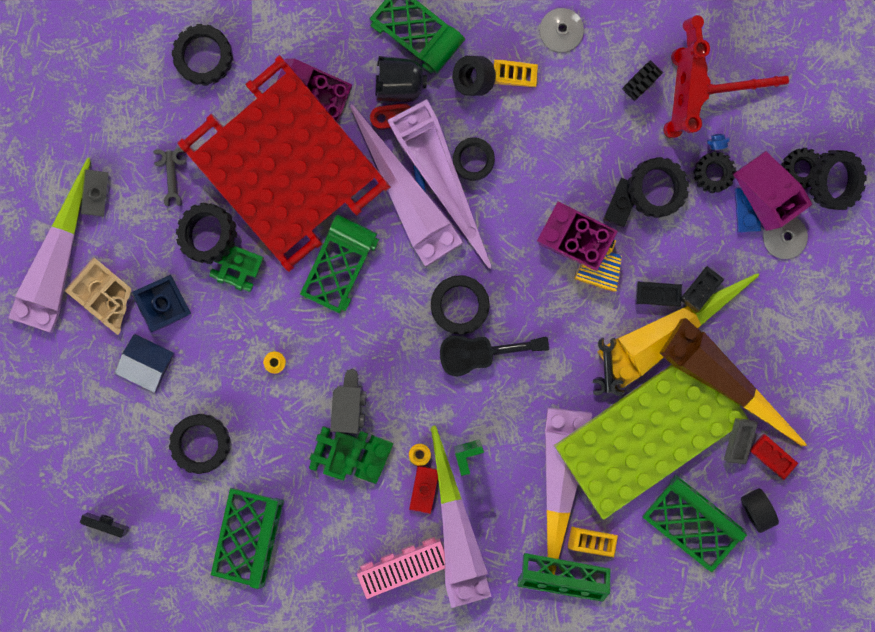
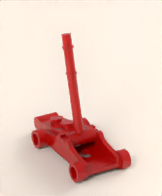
M695 15L683 22V29L686 31L687 48H678L671 55L672 63L677 66L672 121L664 125L663 132L666 137L671 139L679 137L683 131L687 133L699 131L702 127V120L699 117L701 107L711 94L747 89L756 90L757 88L771 86L778 87L779 85L789 84V77L774 76L732 83L710 84L711 80L707 75L708 66L705 56L710 52V45L703 39L702 35L704 19L700 15Z

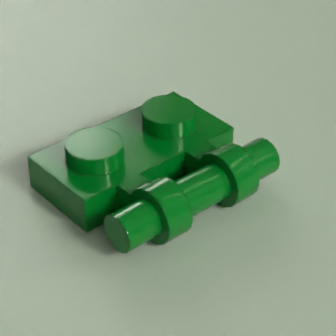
M234 246L229 250L230 253L227 257L224 256L222 257L223 260L216 262L222 265L220 271L212 268L209 277L217 279L218 283L224 284L225 282L233 285L239 291L246 290L251 292L254 284L246 281L247 276L250 275L257 278L264 257ZM229 268L241 272L239 278L229 275Z
M322 426L320 434H317L316 437L317 444L314 453H311L309 458L311 460L309 469L317 471L319 463L325 465L323 474L344 481L346 473L343 472L346 465L344 462L346 457L350 456L354 447L352 443L354 438L357 437L336 432L335 438L332 439L328 437L330 428ZM326 444L332 446L328 458L322 456Z
M360 430L358 437L354 438L352 443L354 447L350 456L346 457L344 462L346 465L343 472L351 475L355 467L357 468L355 472L357 478L377 484L394 443L375 435H371L369 442H366L368 433ZM362 449H365L361 461H359V455Z

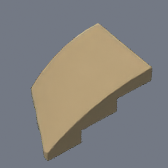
M93 257L64 291L119 335L131 288Z

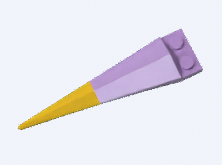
M547 407L545 423L547 557L559 559L578 482L554 445L592 419L591 412ZM554 565L548 568L553 575H555L557 567Z

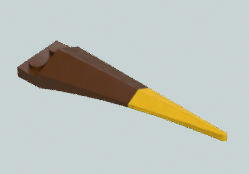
M687 318L679 321L660 351V354L680 371L744 407L800 446H807L804 440L705 332H701Z

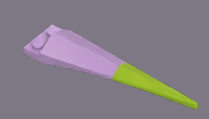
M90 158L86 159L15 296L16 299L8 317L11 320L53 333L61 310L67 270L82 202L85 170H89Z
M434 425L431 427L442 508L445 586L451 608L492 596L486 578L488 573L437 427Z

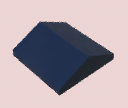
M172 275L131 292L151 333L191 314Z
M134 334L121 355L115 374L155 393L172 360L174 352Z

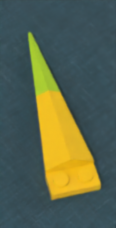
M754 274L712 294L698 313L686 306L617 338L616 347L612 350L614 379H625L623 384H618L619 387L624 388L637 378L643 376L664 358L660 351L681 319L687 318L695 327L699 328L753 282L759 274ZM599 349L597 352L603 360V351Z

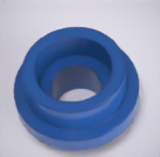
M725 134L711 135V139L707 140L711 150L728 148V142H730V138L725 137Z

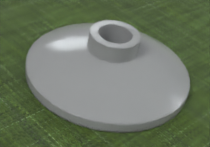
M557 8L548 12L540 24V37L543 43L555 52L573 50L579 45L584 34L581 18L574 11L566 8ZM564 25L566 26V31L561 32L558 27Z
M795 217L781 228L768 231L764 229L763 241L766 249L773 256L780 259H790L798 256L805 249L808 233L805 225ZM786 232L790 233L791 239L789 241L785 240L784 234Z

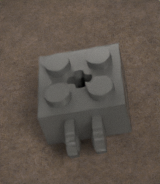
M352 368L345 372L344 385H340L333 390L330 432L358 433L360 428H363L365 425V414L361 413L362 406L366 405L367 391H363V386H358L359 375Z

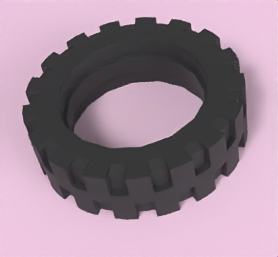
M196 24L194 27H187L186 31L179 33V38L173 43L172 57L174 66L187 81L195 85L202 84L207 86L211 83L219 82L218 80L224 78L227 75L226 72L232 66V47L228 39L219 29L211 25ZM199 37L213 39L218 44L221 52L218 65L206 73L192 71L185 62L187 46L191 41Z
M829 150L828 153H822L820 158L814 161V167L809 172L811 177L808 179V185L811 187L809 191L814 196L813 200L819 203V206L833 210L848 209L847 207H853L855 202L861 199V193L865 191L866 186H864V183L867 181V175L864 173L866 168L861 164V158L856 157L855 153L845 150ZM841 162L847 170V186L839 197L833 198L828 190L827 178L830 169L836 163Z
M656 157L637 165V168L633 169L631 172L632 176L628 179L629 188L627 192L631 197L630 202L636 206L635 209L638 212H643L648 217L659 218L677 212L686 202L684 199L688 197L689 193L687 191L689 182L686 181L685 177L687 175L685 171L680 169L681 166L678 163H673V160L669 158ZM653 169H660L666 172L674 184L673 196L663 206L651 204L645 198L642 191L644 176Z
M200 203V205L195 204L191 206L189 211L186 210L183 213V218L179 219V227L176 229V235H178L176 241L181 247V252L186 254L188 258L200 263L212 264L213 261L219 262L223 260L222 257H227L230 253L229 250L235 246L234 239L237 238V232L235 231L236 223L232 221V215L226 212L225 209L212 203ZM214 216L221 225L220 239L210 250L199 251L193 244V228L203 217Z
M465 275L451 276L443 280L435 288L431 297V312L434 320L442 329L453 334H467L475 331L484 323L489 313V296L483 285L476 279ZM458 286L467 287L472 290L477 296L479 303L478 312L475 317L469 322L462 324L453 323L447 319L441 307L442 298L445 293L451 288Z
M205 414L188 416L174 427L170 435L169 450L172 453L171 457L180 468L185 469L189 473H208L218 468L226 460L231 443L228 435L229 432L219 419L214 418V416ZM196 425H204L210 428L218 439L216 454L205 462H195L189 459L182 449V438L185 432Z

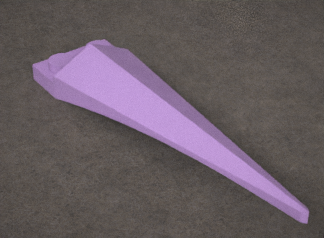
M426 99L390 118L387 122L400 146L487 268L491 269L490 261L467 203L438 119Z
M350 105L380 174L391 186L388 189L389 195L410 242L423 264L428 267L464 243L451 222L396 158L355 106Z

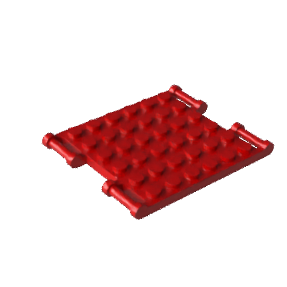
M278 55L273 64L253 81L249 80L245 84L257 99L225 126L211 113L206 117L207 120L185 139L179 140L177 144L281 262L282 266L290 272L294 269V265L314 248H319L323 245V242L313 231L315 227L344 203L349 206L356 216L359 215L363 207L381 192L390 189L391 186L284 58ZM282 68L286 74L262 93L259 87ZM214 127L217 133L195 151L191 145ZM375 178L378 184L355 202L351 197ZM307 235L310 241L288 259L284 253Z

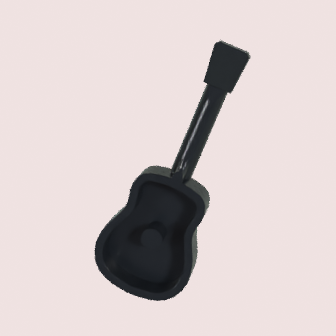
M455 335L447 337L440 346V360L447 374L458 377L469 373L475 368L489 367L492 364L493 355L528 350L548 351L549 342L548 337L545 336L532 339L529 342L491 347L490 341L486 337L470 339Z

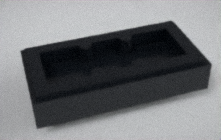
M620 178L603 218L621 227L625 226L633 208L630 202V194L628 195L627 192L629 188L628 180Z
M706 266L680 300L698 313L724 281V278Z
M637 281L635 304L681 307L682 284Z
M87 512L82 515L80 520L82 525L120 538L125 536L129 529L128 526L114 522V518L107 515L99 517Z

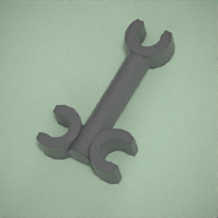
M181 148L167 152L156 149L153 153L155 155L161 154L163 158L160 162H154V165L158 167L166 165L168 194L164 198V204L169 207V201L174 197L176 198L177 205L181 206L182 199L177 194L175 163L178 165L187 164V161L178 160L177 158L178 154L185 152Z

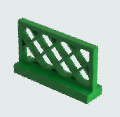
M676 474L670 480V484L642 515V518L711 573L739 541L742 542L747 536L743 527ZM671 490L679 496V504L666 505L665 497ZM682 507H693L696 509L697 518L684 519ZM680 508L681 519L668 520L667 509ZM664 509L665 520L655 521L650 515L654 510ZM700 521H711L714 531L701 532ZM697 522L698 533L685 534L684 523ZM681 523L682 534H671L668 524ZM717 535H728L733 540L728 546H718ZM715 536L716 547L702 548L701 537ZM699 537L700 548L690 549L686 546V538ZM716 551L717 558L711 565L704 560L703 552Z
M230 488L211 570L212 576L250 585L251 588L255 589L265 586L283 507V499ZM235 494L242 496L246 502V505L238 510L233 503ZM258 500L266 502L265 511L259 515L252 505ZM249 507L255 518L245 523L239 512ZM236 515L242 526L232 531L228 523L229 519ZM257 520L261 529L260 533L253 537L247 526ZM244 529L250 540L240 545L234 534ZM231 537L237 548L227 553L223 545L224 541ZM252 542L256 551L254 556L248 558L242 547ZM239 550L245 561L235 566L230 555ZM226 558L232 570L227 573L219 572V563ZM247 564L251 571L250 578H242L237 569Z

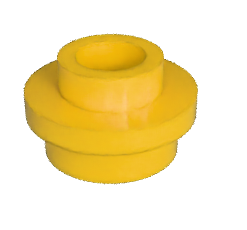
M273 351L265 356L263 364L268 372L276 374L285 368L286 359L280 352ZM273 358L278 360L276 367H273L270 363Z
M415 444L409 451L410 461L417 466L427 464L431 458L430 449L424 444ZM419 450L424 452V457L421 459L416 457V452Z

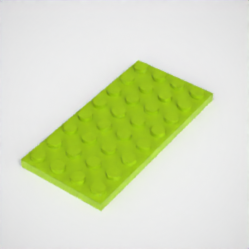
M671 364L556 443L554 447L601 519L604 520L730 433L733 429L735 418H748L739 404Z

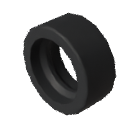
M477 137L461 141L453 154V164L456 172L462 178L470 181L485 178L492 171L495 162L494 151L491 145ZM476 146L485 152L487 162L482 170L470 172L462 166L461 155L468 147Z

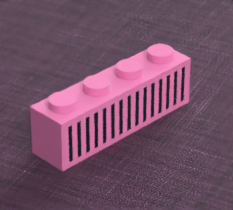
M435 537L422 541L423 545L415 548L414 545L402 549V553L396 556L393 553L381 557V562L373 564L371 561L361 565L357 576L366 599L445 569V553L441 539L435 540Z

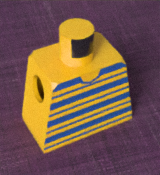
M613 240L598 271L580 265L574 279L616 292L622 259L621 255L613 253L616 240Z

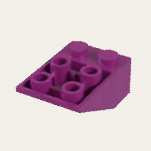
M295 58L285 59L338 123L352 84ZM282 68L277 81L286 74Z
M767 151L733 173L766 231L783 227L813 205L802 185Z
M557 201L537 242L539 245L563 257L598 271L618 231Z

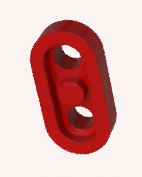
M395 104L376 107L370 114L371 124L379 130L391 129L387 120L406 111L411 106ZM379 115L385 116L384 122H378L377 118Z

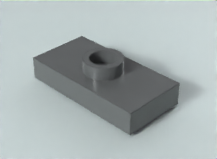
M85 170L81 214L104 217L108 172Z
M735 418L724 457L726 462L747 463L758 422Z

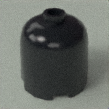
M378 57L379 75H376V101L412 102L418 99L422 88L427 86V75H423L421 65L412 59Z

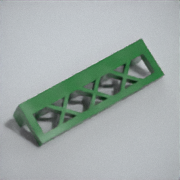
M480 439L454 446L461 476L470 474L466 458L484 453Z
M524 553L522 573L518 577L517 587L604 602L610 594L611 569ZM528 561L536 562L541 569L537 572L528 570ZM552 565L558 566L563 573L559 576L553 575L548 568ZM573 569L579 570L585 577L581 580L575 579L570 571ZM594 573L603 574L604 584L597 583L592 578V575Z

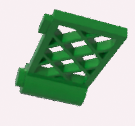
M384 0L370 17L372 22L370 26L380 34L383 31L418 58L423 63L421 67L429 74L433 72L438 74L466 40L459 31L446 24L417 0H406V6L393 7V0ZM420 9L423 19L410 21L409 10ZM406 10L407 21L395 22L394 11ZM384 12H391L392 23L382 24L377 18ZM436 22L441 28L437 33L427 34L426 23ZM423 23L424 34L412 36L411 25ZM408 25L409 36L399 37L396 35V26ZM425 39L426 46L420 53L413 48L412 40Z
M337 214L300 295L339 314L341 310L346 311L351 302V299L348 298L349 293L370 250L375 251L380 239L376 238L378 233ZM330 241L339 245L341 254L329 257L327 247ZM343 247L349 249V251L344 252ZM355 252L361 255L359 263L350 267L345 254ZM325 253L327 259L322 260V257ZM343 256L347 268L335 272L331 259ZM328 261L332 274L320 277L317 268L320 263ZM356 268L352 275L351 269ZM348 270L351 280L349 284L340 287L336 274ZM316 273L317 279L312 280ZM333 276L337 288L325 292L322 279ZM318 281L322 294L314 296L307 293L309 285ZM346 288V291H345V293H344V295H343L341 289ZM339 291L341 301L338 307L329 303L327 294ZM324 296L325 301L318 297Z

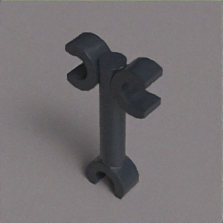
M600 338L598 341V347L603 351L604 378L596 377L593 379V383L601 385V389L593 391L595 395L613 392L617 396H622L626 393V390L617 388V384L625 382L624 378H617L613 381L612 350L617 344L615 338L610 340V346L604 344V338Z

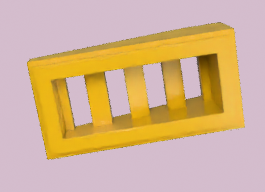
M494 59L496 72L494 84L536 87L537 64ZM501 67L505 68L504 78L500 77ZM509 68H514L513 79L509 78ZM518 69H522L521 80H517ZM527 69H531L530 81H526Z
M572 526L567 547L574 551L614 557L618 535ZM590 535L589 545L586 547L587 536ZM599 537L598 547L595 549L596 538ZM605 538H608L607 549L604 551Z

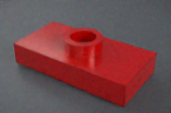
M762 434L750 449L753 455L782 480H785L798 465L797 461L766 434Z
M417 466L409 510L431 514L438 480L437 469Z

